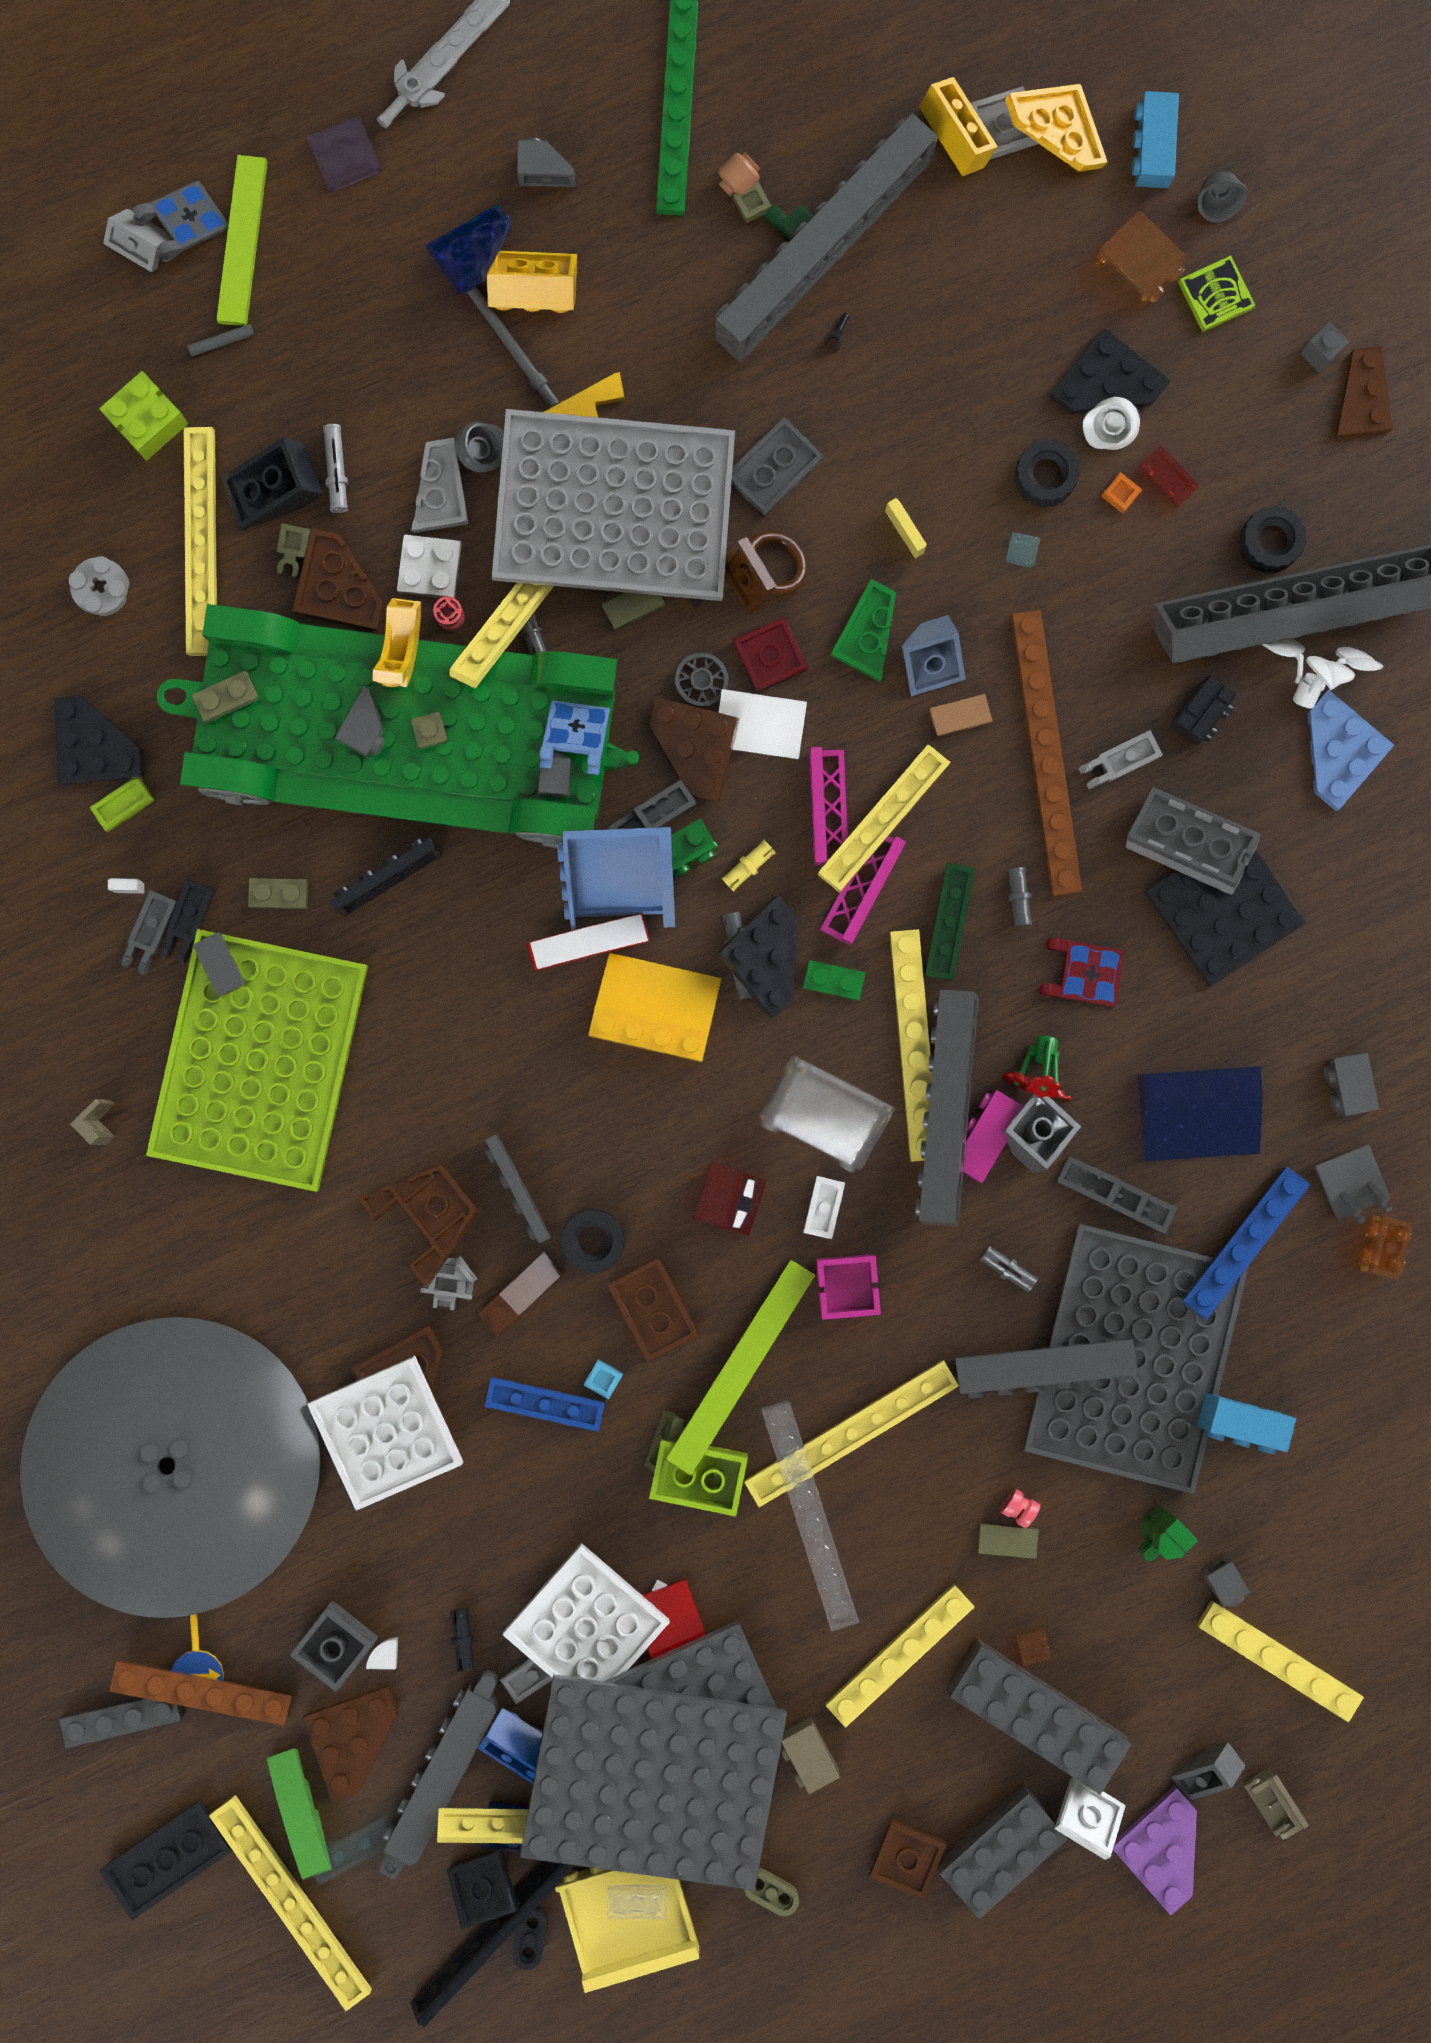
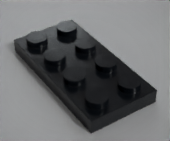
M421 838L409 845V851L402 856L395 854L383 862L385 866L375 872L372 869L358 878L360 882L351 888L349 885H346L334 893L335 898L330 900V903L335 911L346 917L440 858L442 854L430 839L424 841Z
M201 1799L100 1869V1873L131 1920L137 1918L232 1851V1848L209 1817L210 1812Z

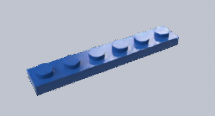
M1289 1167L1283 1168L1181 1302L1202 1319H1208L1310 1184Z

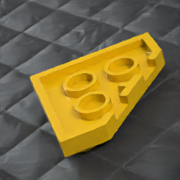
M1081 84L1010 93L1005 98L1013 125L1078 172L1101 169L1108 163Z

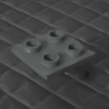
M1369 1144L1314 1165L1337 1220L1349 1215L1358 1224L1364 1223L1365 1217H1362L1360 1212H1362V1209L1374 1204L1382 1208L1384 1213L1392 1211V1206L1387 1204V1201L1391 1198Z

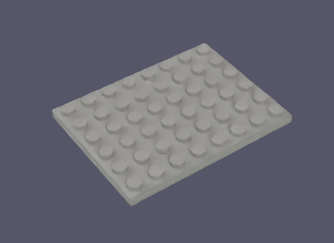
M506 409L492 580L722 601L735 430Z

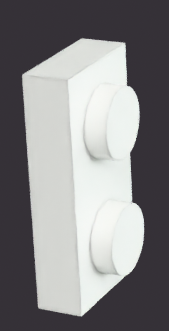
M816 1176L803 1230L804 1233L832 1239L845 1182Z

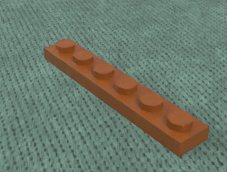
M121 1660L116 1661L109 1692L283 1726L286 1724L292 1694Z

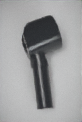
M844 313L834 332H830L825 336V347L829 339L834 338L838 341L834 351H838L841 348V335L850 317L848 314Z

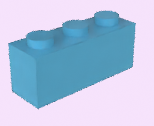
M1145 91L1141 102H1136L1134 120H1138V130L1134 132L1133 148H1137V157L1133 158L1131 174L1136 176L1135 187L1169 189L1175 177L1179 93Z
M1205 1393L1197 1427L1206 1430L1207 1437L1224 1441L1225 1436L1233 1438L1232 1443L1249 1448L1250 1443L1258 1445V1450L1275 1454L1276 1450L1288 1452L1297 1418L1274 1410Z

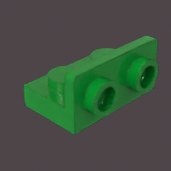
M701 818L671 835L673 875L678 878L691 870L689 867L691 864L698 860L703 864L716 856L714 851L718 850V845L711 837Z

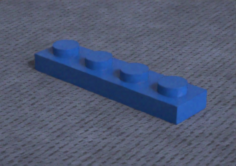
M493 1376L490 1379L485 1407L599 1432L605 1401Z

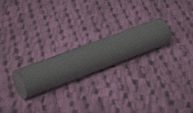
M251 324L190 344L187 347L191 357L248 338L255 335Z

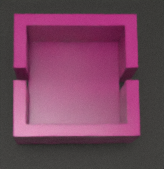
M874 1254L815 1259L817 1284L819 1287H824V1290L818 1291L820 1317L822 1320L881 1315L879 1288L877 1286H870V1281L872 1283L878 1282L876 1256Z

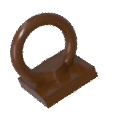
M776 531L758 533L750 540L747 537L737 541L726 556L725 577L748 614L758 610L770 594L781 596L796 591L804 582L807 574V561L800 546L789 536ZM776 543L785 547L791 553L795 560L796 571L790 581L783 584H775L764 563L756 553V549L760 545Z

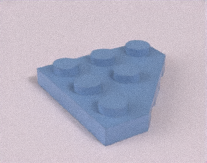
M1327 690L1316 702L1315 707L1311 708L1307 713L1311 731V762L1314 765V793L1335 811H1338L1392 749L1394 744L1334 693Z

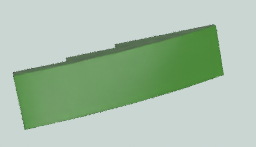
M294 1748L268 1757L267 1762L275 1795L301 1878L304 1880L332 1870L319 1812L314 1808L308 1779L304 1778L298 1749Z

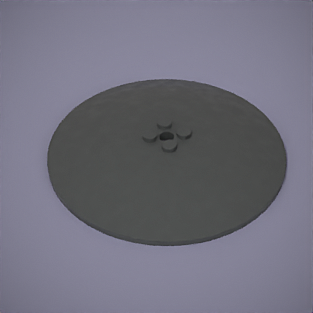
M158 1318L138 1322L113 1331L84 1348L62 1368L44 1391L28 1425L22 1448L20 1481L23 1506L34 1538L47 1560L67 1582L90 1599L106 1607L143 1617L170 1618L203 1613L223 1606L258 1586L277 1569L299 1540L308 1523L319 1486L321 1460L318 1431L315 1420L307 1405L309 1402L299 1383L278 1357L252 1337L234 1328L197 1318ZM165 1457H170L175 1462V1470L169 1475L163 1474L159 1468L161 1460Z

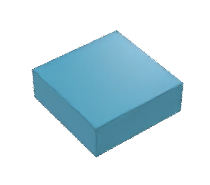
M598 1359L584 1386L609 1400L623 1373Z

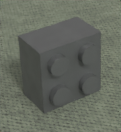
M332 1600L290 1656L337 1692L373 1646L378 1636Z

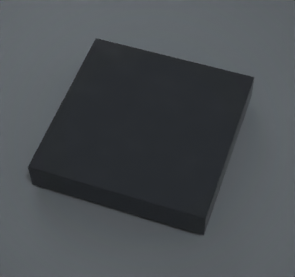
M499 1850L447 1869L461 1930L519 1911L504 1850Z

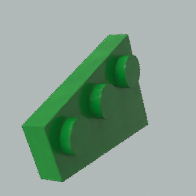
M871 579L830 655L880 683L882 681L896 592Z

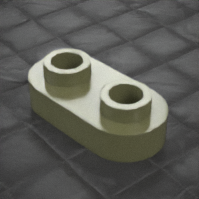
M762 1868L758 1870L757 1879H761L764 1882L763 1885L755 1887V1890L744 1889L746 1896L750 1900L779 1916H790L799 1906V1895L796 1888ZM786 1893L789 1895V1899L781 1901L779 1896Z

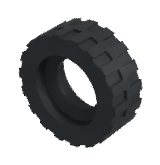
M1042 439L1040 442L1032 443L1030 447L1023 451L1015 467L1014 481L1017 484L1018 492L1023 495L1022 497L1025 500L1030 501V504L1035 506L1053 507L1059 502H1064L1073 492L1080 475L1079 460L1076 459L1075 452L1070 450L1065 443L1062 444L1055 439L1053 441ZM1051 460L1059 466L1061 477L1055 485L1044 487L1035 481L1033 469L1038 462Z
M1271 505L1269 508H1261L1249 518L1239 535L1241 536L1239 540L1240 552L1242 557H1245L1248 565H1252L1253 569L1257 571H1264L1263 573H1277L1282 569L1285 570L1299 558L1305 549L1304 545L1307 543L1306 527L1303 526L1302 519L1296 515L1297 513L1293 510H1288L1284 506L1277 507V505ZM1277 526L1284 531L1287 541L1283 550L1277 553H1269L1261 547L1259 535L1265 527Z
M590 1208L576 1213L566 1222L561 1233L560 1242L563 1255L570 1265L572 1264L575 1269L585 1273H599L608 1270L620 1259L625 1247V1233L621 1223L613 1214L602 1209ZM590 1226L601 1228L607 1235V1246L603 1252L597 1255L585 1253L579 1245L581 1232Z

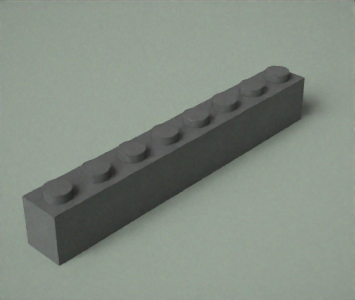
M940 990L939 998H935L934 1015L938 1017L937 1027L933 1026L931 1032V1042L935 1044L934 1055L929 1057V1072H932V1083H928L926 1087V1100L930 1101L929 1112H925L923 1118V1127L927 1129L926 1141L921 1143V1158H925L924 1170L920 1169L918 1174V1186L922 1187L921 1199H917L915 1205V1214L919 1216V1221L923 1224L959 1227L979 997L974 991Z

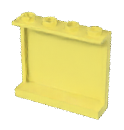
M589 1867V1869L579 1872L577 1869H572L555 1887L556 1892H560L583 1974L582 1984L585 1993L699 1959V1944L680 1880Z

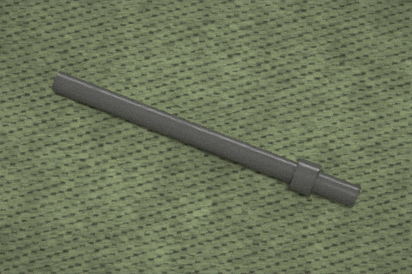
M457 268L453 274L530 380L529 385L534 392L542 396L549 408L559 404V400L548 387L549 382L543 373H538L492 307H488L487 300L464 268Z

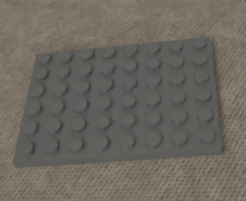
M1077 1223L1047 1348L1133 1338L1138 1375L1132 1376V1382L1115 1383L1114 1378L1102 1379L1103 1385L1085 1386V1381L1073 1382V1388L1056 1389L1055 1384L1043 1385L1044 1391L1036 1392L1022 1450L1195 1494L1208 1440L1206 1436L1207 1431L1197 1427L1205 1393L1217 1396L1219 1394L1249 1267L1245 1269L1210 1317L1204 1320L1181 1301L1213 1261V1257Z
M553 1674L520 1857L755 1890L787 1717L786 1710Z

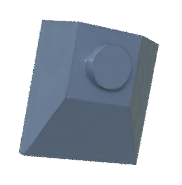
M948 615L921 623L901 646L911 696L966 680L959 633Z

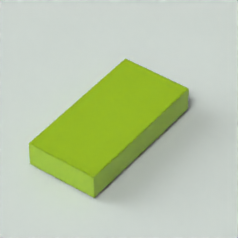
M141 778L131 779L89 808L103 829L109 832L154 802L155 799Z

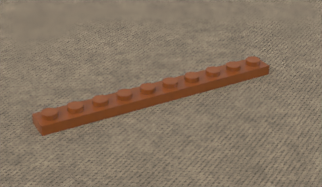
M1041 610L1014 613L1011 616L1051 892L1052 896L1081 893L1082 885Z

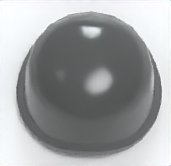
M1229 171L1212 173L1202 183L1198 195L1199 212L1210 222H1224L1233 217L1243 207L1248 197V189L1245 184L1241 183Z

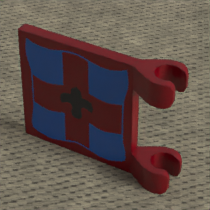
M1056 937L1047 940V950L1066 952L1061 986L1043 983L1039 987L1040 995L1116 1007L1125 950L1074 942Z

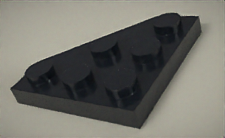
M1104 328L1053 390L1050 397L1071 414L1090 411L1101 401L1112 397L1127 399L1134 406L1147 407L1152 406L1171 380Z
M83 696L54 698L58 784L70 785L144 778L143 749L126 736L107 716L103 715L94 704Z
M778 895L774 896L716 954L770 1018H775L794 999L796 916Z

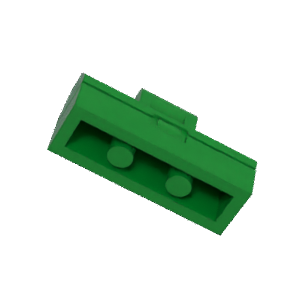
M1158 1504L1147 1515L1148 1517L1142 1520L1140 1535L1145 1541L1138 1547V1553L1147 1562L1154 1561L1160 1554L1166 1560L1182 1558L1185 1555L1184 1552L1187 1553L1198 1540L1176 1517Z

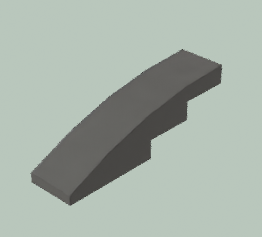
M679 780L634 808L628 815L608 826L607 830L665 827L697 803L682 780Z
M1071 1156L1068 1157L1057 1180V1183L1165 1235L1178 1211L1177 1207Z

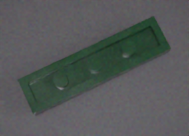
M946 863L924 976L954 981L975 868Z

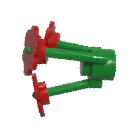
M1051 1036L1036 1037L1035 1045L1028 1046L1027 1055L1019 1072L1005 1073L1001 1077L1004 1081L1010 1083L1011 1086L1026 1092L1035 1093L1039 1098L1047 1096L1055 1103H1068L1072 1100V1096H1065L1064 1091L1060 1090L1061 1085L1058 1082V1059L1060 1054L1057 1052L1058 1040ZM1035 1057V1062L1043 1065L1042 1076L1031 1078L1029 1083L1025 1073L1032 1058ZM1050 1064L1052 1066V1077L1049 1076Z

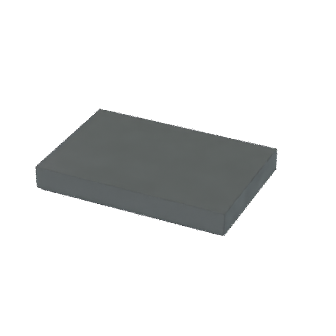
M784 416L732 467L731 486L764 518L824 460L825 456Z

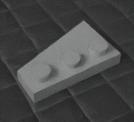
M448 438L426 442L420 474L419 493L416 498L415 517L411 529L412 533L469 524L459 461L455 449V439Z

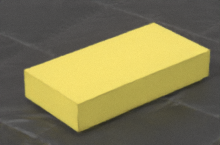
M895 498L888 502L885 512L916 559L924 554L927 544L900 501Z

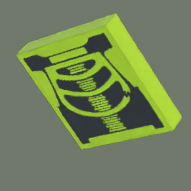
M1232 256L1187 275L1178 282L1202 333L1249 312L1256 306Z

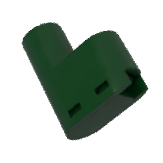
M774 204L766 212L764 218L791 241L795 237L794 233L800 224L804 221L808 223L815 215L804 205H800L788 216Z

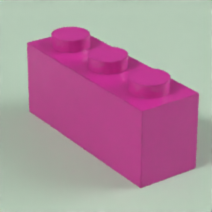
M993 1090L991 1094L986 1092L978 1105L982 1110L976 1119L972 1117L969 1120L967 1126L963 1173L979 1183H983L1007 1142L1003 1130L1023 1106L998 1090Z

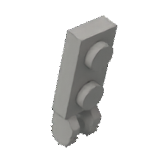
M1151 730L1099 754L1096 759L1082 765L1078 769L1083 774L1090 772L1099 765L1102 766L1105 774L1093 778L1086 784L1090 790L1108 780L1111 782L1161 758L1163 754Z

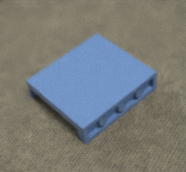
M671 827L563 831V844H557L558 862L564 861V864H560V881H566V883H562L563 901H568L564 902L565 920H570L571 931L576 930V917L624 916L642 913L643 915L663 914L664 928L675 927Z

